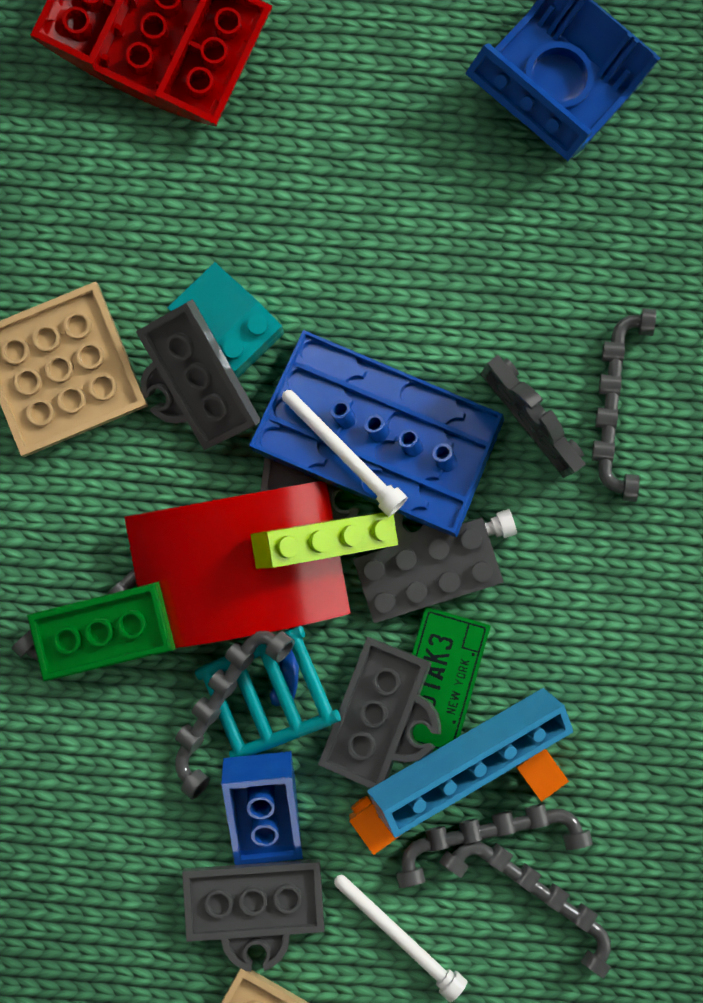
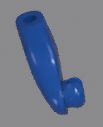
M291 650L279 662V666L294 700L298 687L299 666ZM273 688L270 693L271 704L276 707L280 706V702Z

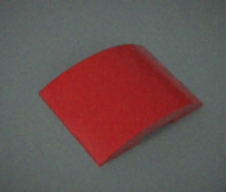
M47 0L30 35L31 38L81 70L137 99L189 120L216 127L269 17L272 5L262 0Z
M311 482L124 517L137 587L159 582L175 648L248 637L258 631L274 632L351 614L340 556L275 568L256 569L251 540L252 533L333 520L328 487L325 482Z

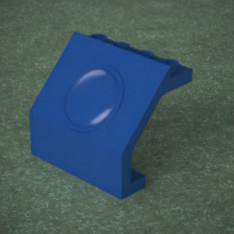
M537 0L529 12L495 48L489 43L482 47L465 74L564 159L569 161L585 148L638 89L661 57L593 0Z

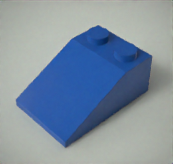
M292 752L223 758L221 785L235 865L303 859Z

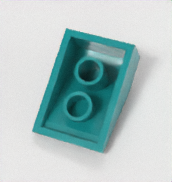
M216 262L167 307L171 312L188 301L194 300L237 378L284 334L282 325Z

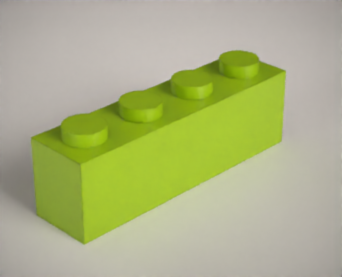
M384 512L251 534L256 569L281 567L398 545L394 514L388 517Z

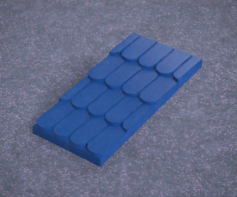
M303 330L249 447L252 451L261 454L265 458L360 496L366 501L376 505L380 504L376 500L377 495L282 400L283 392L292 390L387 486L391 485L394 489L398 487L408 497L403 506L396 511L397 513L457 538L497 440L498 433L505 420L503 414Z

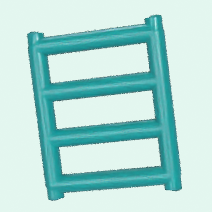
M302 626L284 632L295 640L292 651L319 715L302 721L279 664L265 653L266 645H259L253 653L254 659L261 657L290 727L273 733L246 668L242 671L237 683L260 738L246 744L244 743L225 699L220 707L219 719L232 748L229 751L230 757L256 755L341 721L338 710H332L306 649L302 639L305 637V631ZM225 656L195 670L196 677L199 680L203 679L210 697L214 690L208 686L209 680L218 670L226 671L231 664Z

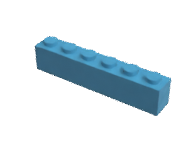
M542 688L368 789L367 792L379 818L394 838L570 735L574 731L565 706L547 690Z

